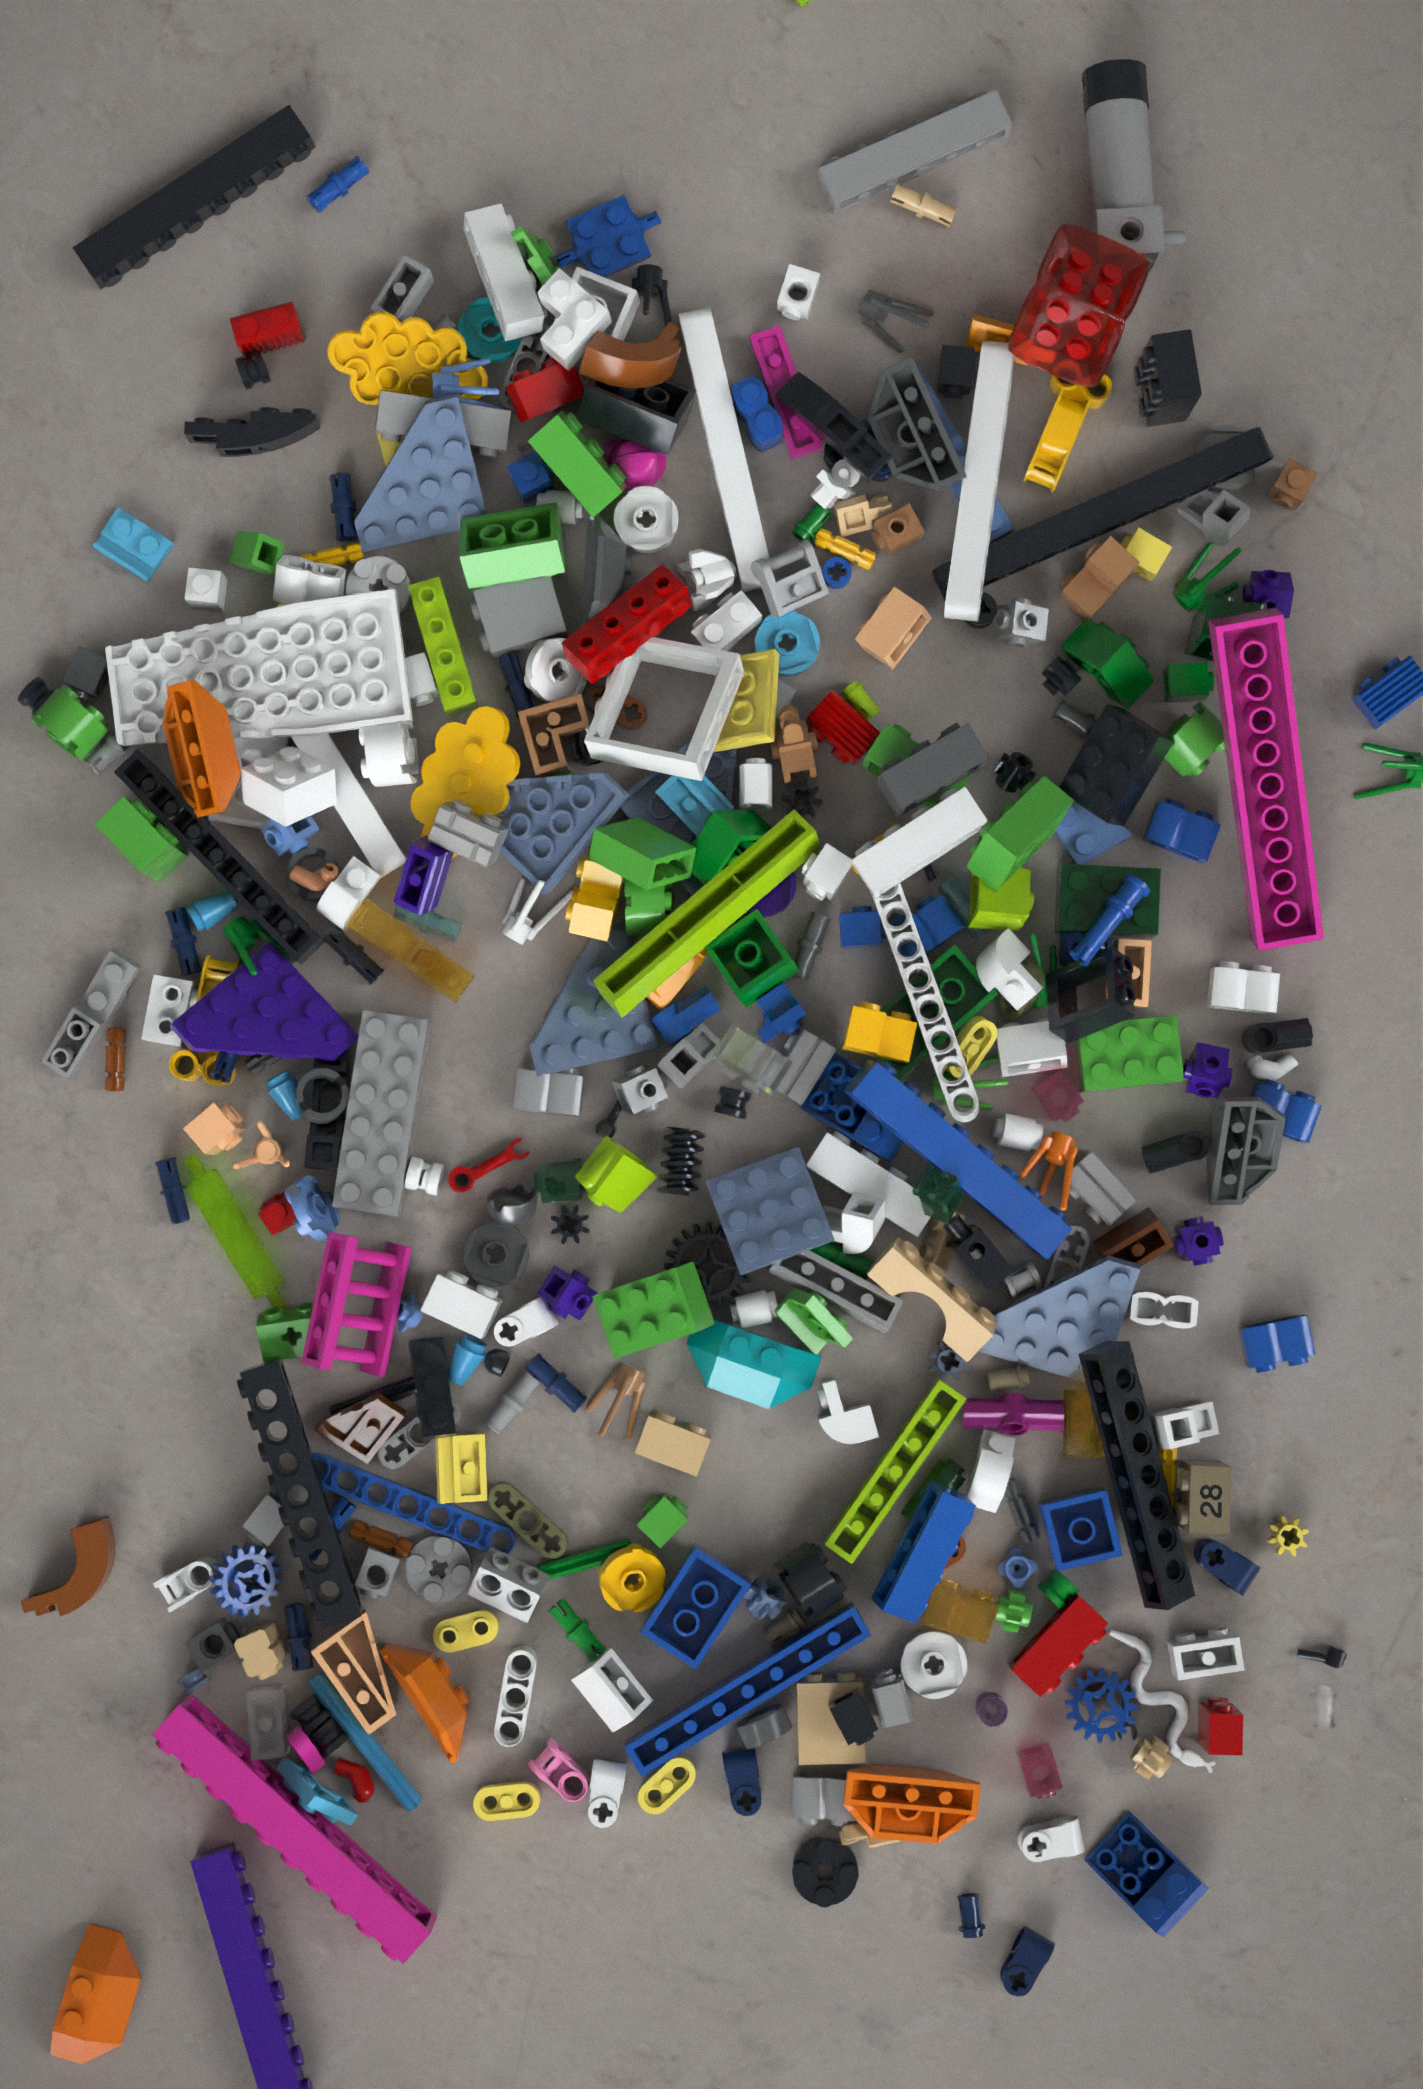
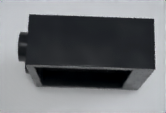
M1112 946L1098 951L1088 966L1081 965L1080 961L1082 959L1046 974L1049 1031L1068 1044L1135 1016L1134 1002L1136 997L1132 985L1133 965L1128 956L1123 955ZM1106 975L1108 999L1078 1011L1076 987Z

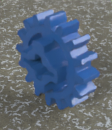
M245 1542L243 1550L237 1545H233L231 1555L222 1552L220 1554L224 1560L222 1564L213 1563V1567L218 1571L217 1575L209 1577V1581L216 1584L210 1590V1594L218 1597L215 1603L221 1608H225V1611L231 1615L237 1612L242 1617H247L249 1610L256 1615L260 1614L259 1606L261 1604L269 1608L271 1606L268 1600L269 1596H278L279 1594L274 1589V1585L282 1583V1579L275 1576V1573L281 1570L280 1565L273 1563L276 1558L275 1555L266 1552V1549L262 1546L257 1545L254 1548L248 1542ZM238 1577L249 1578L253 1583L241 1581Z
M1101 1668L1099 1676L1095 1677L1091 1670H1087V1680L1084 1681L1077 1676L1075 1682L1078 1688L1069 1687L1067 1690L1073 1696V1700H1066L1064 1706L1072 1708L1073 1711L1067 1714L1066 1718L1067 1720L1075 1719L1077 1721L1073 1728L1075 1732L1082 1728L1085 1730V1740H1088L1094 1734L1096 1735L1097 1742L1100 1744L1104 1735H1108L1111 1742H1114L1116 1740V1731L1126 1735L1127 1730L1124 1724H1134L1135 1719L1129 1715V1712L1137 1711L1138 1706L1130 1704L1129 1700L1133 1699L1136 1693L1126 1692L1125 1688L1129 1681L1117 1682L1118 1673L1115 1671L1109 1678L1106 1677L1104 1668ZM1104 1684L1099 1691L1093 1693L1085 1691L1091 1685ZM1115 1690L1122 1698L1124 1709L1116 1705L1113 1693ZM1107 1692L1106 1706L1110 1710H1103L1095 1720L1096 1706L1092 1701L1099 1702ZM1078 1702L1087 1708L1089 1714L1087 1722L1079 1712ZM1108 1719L1117 1721L1111 1727L1098 1728L1102 1721Z

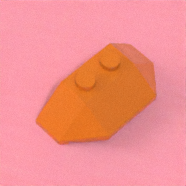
M195 679L167 686L166 694L168 698L164 708L163 728L177 789L186 802L194 808V813L197 817L225 812L241 776L227 709Z
M386 1643L378 1651L403 1688L449 1762L453 1764L458 1760L461 1752L469 1713L467 1703L470 1702L467 1693L460 1684L458 1686L454 1685L449 1677L452 1671L443 1657L437 1659L434 1652Z
M874 1764L847 1770L843 1804L872 1838L939 1844L966 1823H970L977 1818L981 1784L980 1782L943 1770Z
M89 1923L69 1973L52 2031L50 2055L83 2064L123 2043L142 1977L121 1931Z

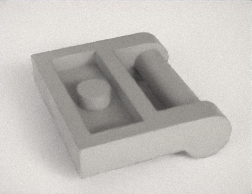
M808 540L795 543L792 549L767 560L764 558L758 559L751 564L752 573L760 582L772 618L784 615L829 594L813 546ZM797 560L802 561L804 568L775 580L772 571Z

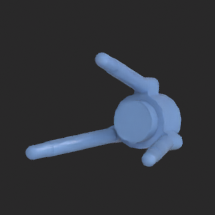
M490 358L473 360L454 366H441V373L432 374L433 399L457 394L459 403L507 410L503 406L459 397V393L498 395L499 390L497 388L459 386V376H452L453 373L487 365L491 362Z

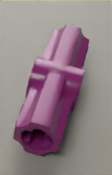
M1006 1393L1001 1395L999 1399L967 1398L963 1404V1429H999V1432L1009 1436L1023 1435L1028 1430L1063 1431L1064 1400L1028 1399L1027 1396L1020 1393Z

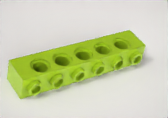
M936 1377L824 1538L825 1546L853 1564L967 1398Z

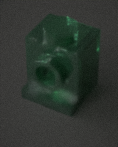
M581 1158L574 1159V1161L541 1164L537 1173L534 1174V1188L537 1189V1193H540L542 1203L581 1200L586 1189L575 1178L582 1168ZM564 1176V1182H558L555 1177Z
M930 1165L912 1190L913 1195L920 1198L924 1214L948 1224L964 1199L958 1177Z

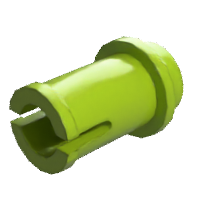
M855 680L841 693L845 697L844 700L848 701L861 716L869 721L881 708L876 705L862 688L864 684H859Z

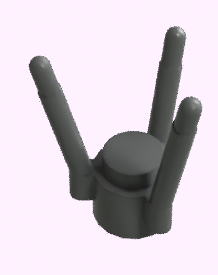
M872 290L866 293L858 310L859 314L865 316L863 324L875 330L899 353H903L904 348L877 323V320L884 322L890 312L915 324L928 327L929 322L904 310L932 317L934 314L932 310L891 298L881 292L878 294Z

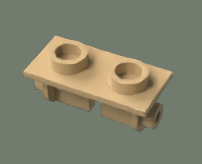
M939 1205L937 1212L931 1217L929 1223L930 1230L925 1242L919 1248V1253L929 1264L934 1263L943 1272H948L954 1253L950 1248L945 1247L947 1241H950L952 1237L943 1228V1225L957 1214H959L963 1221L966 1216Z

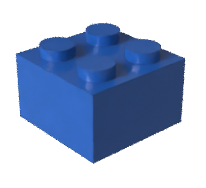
M1102 1486L1037 1501L1052 1565L1057 1571L1123 1556L1108 1493Z

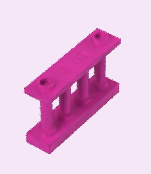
M329 1231L301 1363L319 1369L331 1370L333 1359L360 1362V1371L384 1377L386 1366L389 1362V1352L412 1247L387 1242L385 1252L357 1247L359 1238ZM354 1260L382 1265L378 1284L350 1280ZM347 1293L375 1297L371 1317L343 1313ZM340 1326L368 1330L364 1350L336 1346Z

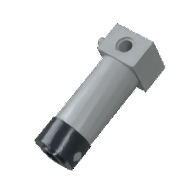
M1131 59L1108 60L1086 68L1082 73L1093 219L1088 229L1091 276L1097 275L1098 271L1106 264L1118 266L1122 274L1155 272L1165 252V245L1184 244L1185 232H1164L1162 205H1154L1146 65Z

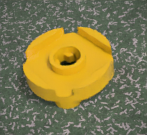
M634 1543L615 1551L605 1560L598 1570L599 1586L604 1599L612 1608L622 1612V1609L642 1612L652 1607L661 1598L664 1591L663 1585L666 1579V1572L660 1559L654 1552ZM639 1574L637 1577L639 1582L636 1585H633L631 1582L626 1585L624 1584L628 1575Z

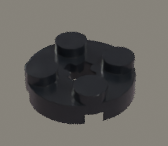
M814 1837L803 1843L795 1853L792 1866L794 1885L799 1894L810 1903L826 1908L844 1901L855 1889L859 1877L857 1860L852 1849L848 1845H842L840 1839L834 1837ZM821 1863L824 1866L833 1865L831 1870L833 1876L829 1879L826 1877L819 1878L817 1876L819 1874L817 1866Z

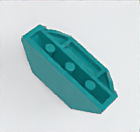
M713 1318L715 1325L689 1335L687 1346L706 1387L768 1409L810 1389L822 1356L817 1354L815 1355Z

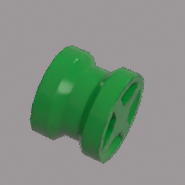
M1055 1568L1051 1571V1577L1046 1582H1041L1037 1586L1061 1610L1066 1606V1600L1070 1596H1075L1080 1591Z

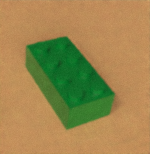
M955 944L930 965L954 1032L998 995L994 988L990 992L985 989L979 979L977 969ZM920 974L910 984L913 987L920 988L926 985L928 978ZM905 988L879 1010L880 1012H885L886 1016L890 1017L892 1011L911 1015L910 1021L917 1022ZM932 1004L926 1005L921 1010V1015L927 1019H932L939 1013V1008ZM918 1022L910 1059L907 1064L873 1056L878 1062L883 1060L897 1071L894 1077L898 1080L902 1079L929 1055ZM944 1035L935 1037L932 1041V1046L936 1049L948 1037Z

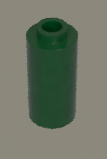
M950 1458L946 1463L939 1459L900 1513L909 1521L912 1519L931 1480L958 1491L966 1481V1478L962 1476L965 1469Z

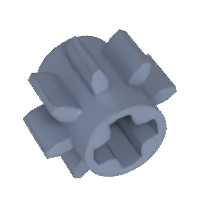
M941 1341L938 1342L940 1350L937 1354L933 1352L928 1354L935 1359V1364L929 1368L930 1371L940 1369L942 1371L940 1380L942 1381L946 1379L947 1374H952L956 1380H959L957 1372L960 1368L969 1369V1367L962 1363V1357L952 1348H945ZM950 1352H953V1358L957 1360L955 1366L950 1365L946 1370L944 1369L945 1364L940 1361L942 1355L948 1356Z
M757 1577L744 1595V1598L747 1599L746 1606L748 1611L761 1620L767 1615L772 1620L775 1619L782 1611L781 1608L787 1603V1600L783 1598V1587L771 1578L762 1582Z

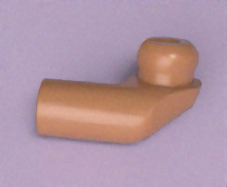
M326 863L323 868L310 872L296 865L289 879L312 891L319 892L326 889L332 881L335 882L339 876V869L333 863Z

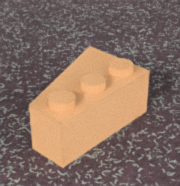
M365 1610L361 1617L352 1619L312 1648L311 1653L369 1735L393 1718L396 1712Z

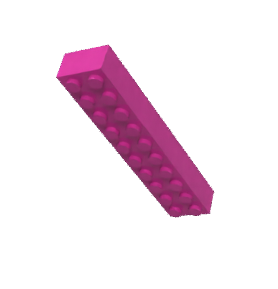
M1276 608L1208 620L1251 941L1258 951L1323 940L1324 935L1284 616Z
M192 1693L174 1709L152 1734L157 1739L155 1743L161 1751L167 1755L173 1754L182 1762L180 1766L185 1773L192 1778H200L207 1785L205 1787L206 1791L218 1801L223 1799L231 1807L230 1812L238 1821L243 1824L248 1822L257 1830L255 1835L262 1843L267 1846L273 1845L282 1853L280 1857L286 1865L292 1869L298 1868L307 1876L305 1880L310 1887L317 1892H321V1890L332 1899L330 1901L331 1905L342 1915L348 1913L357 1922L355 1925L364 1936L368 1938L373 1936L382 1944L380 1948L388 1958L393 1961L398 1959L404 1964L431 1934L437 1916L335 1823L327 1820L318 1811L314 1813L306 1811L298 1803L300 1797L283 1784L285 1778Z

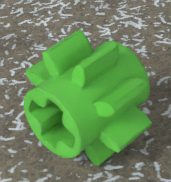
M1009 1589L1007 1597L999 1595L994 1620L1002 1622V1630L1018 1633L1019 1626L1028 1627L1033 1603L1025 1601L1026 1595L1023 1592Z

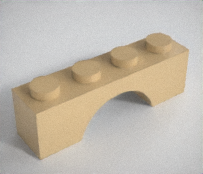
M897 1237L872 1263L867 1275L891 1296L903 1292H919L931 1297L938 1303L946 1320V1330L942 1341L966 1362L994 1336L998 1323L995 1321L993 1314L985 1307H978L970 1300V1296L964 1288L959 1285L954 1286L947 1280L940 1267L934 1263L929 1264L920 1256L919 1250L911 1242L903 1241Z

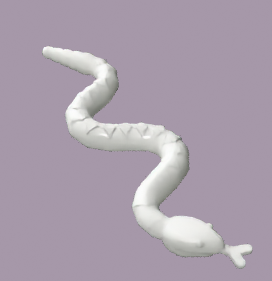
M1110 1630V1636L1119 1639V1641L1132 1648L1138 1649L1140 1652V1661L1134 1668L1129 1681L1131 1692L1136 1693L1134 1698L1144 1705L1170 1704L1176 1709V1717L1166 1734V1744L1170 1747L1169 1752L1187 1766L1195 1768L1205 1766L1209 1773H1212L1211 1766L1216 1764L1215 1761L1204 1762L1200 1755L1193 1750L1181 1749L1178 1746L1177 1740L1189 1719V1706L1184 1698L1172 1691L1150 1693L1143 1689L1142 1682L1152 1662L1151 1650L1148 1645L1137 1636Z

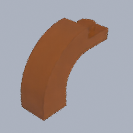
M669 322L655 340L641 344L625 342L598 330L586 345L579 373L596 381L623 388H646L661 384L674 374L682 348V341L678 340L681 326Z
M109 1517L70 1529L77 1553L76 1568L72 1577L63 1586L40 1592L21 1600L24 1613L35 1610L36 1616L56 1610L54 1604H57L61 1617L83 1606L101 1590L111 1573L115 1558V1537Z

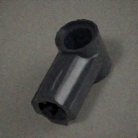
M1308 1018L1259 1023L1249 1026L1244 1031L1242 1042L1246 1050L1253 1054L1312 1046L1313 1038L1312 1026ZM1257 1030H1261L1266 1034L1267 1042L1263 1047L1258 1046L1254 1041V1034Z
M1187 1131L1174 1137L1141 1146L1142 1156L1148 1173L1152 1174L1204 1158L1209 1151L1207 1137L1198 1131ZM1191 1136L1197 1137L1201 1142V1149L1195 1155H1189L1184 1147L1185 1141Z

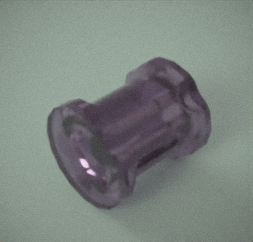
M985 1691L976 1699L975 1710L981 1722L990 1727L999 1726L1006 1720L1008 1714L1007 1706L998 1693ZM989 1702L993 1706L996 1705L998 1712L994 1715L987 1712L985 1705Z

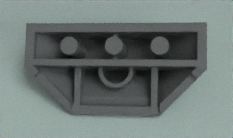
M913 357L883 370L867 419L878 443L891 454L888 466L893 477L933 491H939L966 478L965 471Z
M590 514L588 516L580 628L630 589V587H624L625 575H631L632 555H627L625 543L599 514L594 518Z
M1224 1097L1214 1103L1209 1135V1151L1207 1153L1208 1198L1210 1205H1242L1249 1198V1194L1257 1190L1277 1170L1286 1118L1283 1113L1259 1097Z

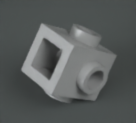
M1013 598L1011 603L999 605L994 619L996 627L995 638L1007 640L1008 646L1020 648L1044 642L1046 640L1049 609L1031 605V600L1025 598Z
M643 1063L625 1069V1075L611 1081L622 1110L631 1114L639 1111L642 1113L653 1111L660 1106V1101L668 1098L665 1091L667 1081L663 1073L659 1069L657 1070L656 1067L644 1065Z

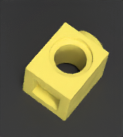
M1139 527L1133 536L1127 533L1121 543L1140 562L1134 572L1150 582L1154 579L1172 549V546Z

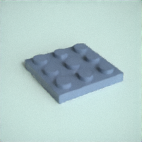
M799 1147L705 1181L740 1276L834 1241L833 1234Z

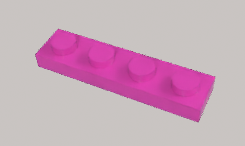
M780 325L749 335V341L772 407L781 418L783 438L791 460L822 450L820 439L775 396L796 374Z

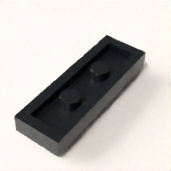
M443 1337L410 1340L408 1346L421 1440L453 1437L456 1434Z

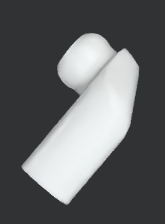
M1289 1052L1275 1062L1263 1060L1260 1055L1252 1056L1247 1062V1068L1256 1079H1269L1273 1081L1278 1080L1298 1065L1296 1059Z

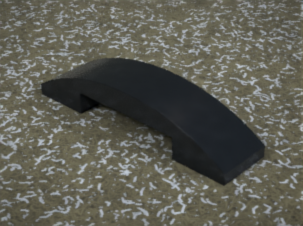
M349 1049L335 1061L314 1058L313 1070L316 1068L333 1070L344 1078L348 1086ZM315 1079L311 1110L318 1113H328L335 1110L341 1102L337 1086L326 1079ZM346 1107L344 1112L335 1121L327 1124L310 1122L309 1135H307L304 1168L338 1170Z

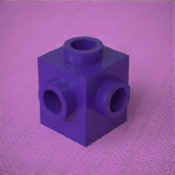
M1274 570L1251 571L1249 584H1244L1243 604L1248 602L1260 603L1267 606V609L1276 608L1283 614L1284 618H1289L1294 595L1291 573Z
M1197 1042L1190 1059L1185 1060L1183 1067L1184 1078L1187 1079L1186 1092L1194 1093L1202 1098L1213 1097L1218 1099L1224 1087L1228 1088L1232 1079L1233 1069L1228 1068L1230 1049Z
M1203 1216L1183 1220L1184 1226L1175 1228L1176 1236H1173L1176 1254L1178 1256L1181 1255L1183 1261L1192 1260L1194 1266L1213 1262L1212 1256L1221 1254L1219 1246L1224 1245L1220 1227H1215L1213 1221H1204ZM1199 1235L1204 1236L1205 1246L1202 1248L1198 1247L1195 1242Z
M554 1265L537 1294L551 1303L549 1309L560 1317L566 1319L569 1314L581 1320L594 1300L593 1295L598 1294V1292L587 1285L590 1279L573 1269L571 1274Z

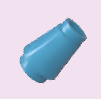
M226 891L192 901L193 905L186 908L199 932L203 929L208 931L238 907L231 893Z
M286 1070L265 1082L269 1088L267 1093L285 1114L289 1116L291 1121L301 1116L295 1105V1091L298 1086L295 1075L292 1076L289 1070Z
M463 1334L461 1340L458 1339L456 1341L448 1370L449 1381L464 1386L466 1380L469 1379L486 1356L485 1349L487 1344L469 1334Z

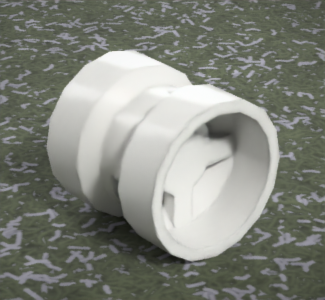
M412 1157L407 1170L404 1188L414 1191L420 1188L424 1189L427 1194L437 1196L441 1187L445 1164L437 1162L427 1164L423 1159Z

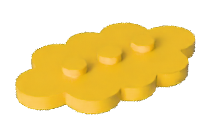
M387 311L370 313L363 320L360 331L343 329L336 332L328 343L330 363L336 370L350 375V389L353 396L359 402L366 405L378 404L381 390L433 398V373H441V366H454L473 361V359L466 357L467 345L464 337L458 330L451 327H440L433 330L425 319L417 316L408 317L400 322L394 314ZM483 366L452 374V376H459V386L488 388V376ZM459 393V397L479 400L483 396L481 394Z
M489 706L479 707L471 713L466 724L450 722L442 726L436 734V752L426 757L421 767L423 784L415 789L410 802L411 811L415 818L425 824L421 838L426 835L429 836L441 804L453 802L454 799L470 804L472 806L471 811L481 816L483 813L497 815L507 807L510 798L507 784L512 782L518 775L520 759L516 750L506 743L510 730L509 720L500 709ZM453 853L452 859L456 857L458 854Z

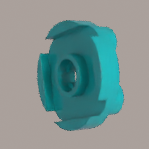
M482 297L473 301L464 315L461 316L458 324V331L465 339L467 353L473 360L490 358L491 362L489 364H497L515 356L522 337L505 341L501 329L493 338H489L486 334L483 335L482 330L487 329L488 323H493L495 328H500L489 297Z

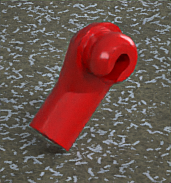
M339 1757L333 1774L350 1779L354 1791L353 1797L357 1802H368L374 1794V1783L369 1770L365 1766Z

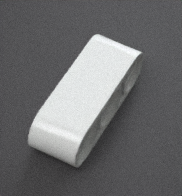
M527 1645L515 1647L510 1652L505 1665L494 1728L496 1740L505 1747L517 1745L522 1740L527 1726L538 1664L536 1652ZM517 1655H525L530 1659L531 1667L527 1670H519L514 1666L513 1658ZM512 1688L521 1689L524 1692L525 1700L521 1703H513L509 1700L507 1692ZM507 1721H512L518 1725L519 1733L515 1736H507L503 1733L501 1725Z

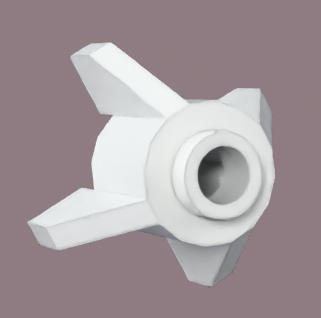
M701 548L689 552V561L677 564V571L683 577H686L688 588L692 593L691 609L693 611L709 606L720 594L733 586L734 580L737 577L735 565L731 560L728 561L723 555Z

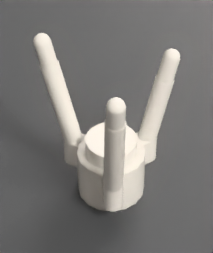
M520 878L508 912L502 921L505 925L500 932L521 945L524 944L526 939L533 941L536 934L572 898L573 890H570L533 927H530L533 920L526 916L544 886V881H538L521 912H518L516 909L526 882L525 878Z

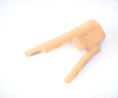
M263 1121L257 1122L263 1139L255 1145L254 1156L233 1164L234 1169H241L258 1162L269 1165L279 1161L284 1167L290 1166L287 1156L283 1155L282 1145L277 1140L272 1139V1134L268 1131Z

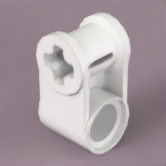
M539 1297L519 1307V1310L501 1318L494 1327V1336L499 1344L510 1347L530 1337L534 1338L556 1327L559 1323L553 1311L549 1309L548 1301L543 1297ZM508 1322L510 1326L516 1325L518 1327V1330L514 1333V1340H510L508 1336L501 1337L500 1332L504 1329L503 1323Z
M206 1556L198 1558L185 1567L178 1568L153 1583L155 1588L160 1589L167 1601L168 1612L192 1600L197 1594L214 1584L209 1579L207 1582L199 1580L196 1576L197 1566L205 1567L209 1572V1577L217 1575L218 1571L213 1567V1563H218L215 1559Z
M594 1759L590 1782L591 1793L588 1817L591 1823L599 1828H607L617 1819L620 1797L623 1794L627 1763ZM603 1802L607 1803V1808L613 1811L607 1812L606 1817H600L599 1811L594 1809L599 1808Z
M1074 1815L1062 1816L1050 1821L1027 1825L1019 1831L1017 1836L1020 1850L1033 1862L1076 1856L1085 1851L1079 1818ZM1037 1837L1039 1839V1842L1036 1844L1037 1848L1032 1850L1029 1845L1032 1844V1838Z

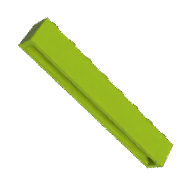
M795 809L792 810L597 976L593 982L601 996L623 1018L809 859L812 853H816L821 848L816 830Z

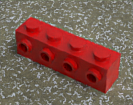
M661 564L561 642L568 662L591 684L606 676L612 668L626 657L633 655L640 646L650 638L657 636L664 627L677 617L682 616L692 606L687 586Z

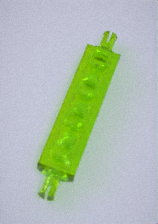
M196 1154L184 1160V1163L194 1177L186 1188L252 1297L256 1299L266 1296L272 1307H281L282 1309L287 1307L288 1305L278 1291V1288L285 1281L217 1168L205 1171Z

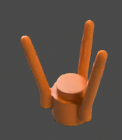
M1053 1131L1050 1137L1044 1135L1040 1146L1026 1163L1019 1176L1021 1178L1026 1177L1045 1152V1159L1050 1163L1039 1188V1193L1044 1197L1056 1166L1063 1165L1064 1161H1066L1060 1209L1065 1211L1069 1199L1074 1159L1078 1148L1074 1147L1076 1141L1072 1137Z

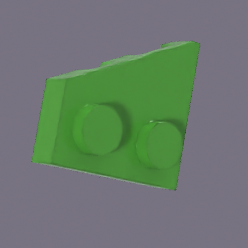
M520 226L512 231L511 235L515 242L518 241L524 246L529 256L527 261L543 286L560 267H555L550 258L553 255V251L544 237L540 239Z

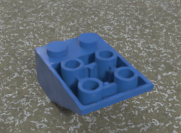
M834 1053L800 1108L855 1143L891 1163L902 1146L903 1141L843 1091L861 1067Z
M1130 1811L1084 1859L1156 1934L1162 1937L1168 1934L1209 1889L1176 1854Z

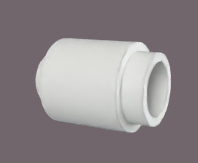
M546 490V493H538L536 506L557 502L562 524L576 525L578 518L583 519L585 508L570 491Z
M1004 1113L1002 1119L996 1118L993 1137L997 1138L998 1145L1030 1151V1149L1037 1150L1041 1144L1043 1124L1036 1123V1119Z
M766 1290L735 1296L736 1303L730 1304L734 1324L741 1322L742 1329L773 1322L772 1318H777V1315L774 1313L778 1306L774 1291L766 1293Z

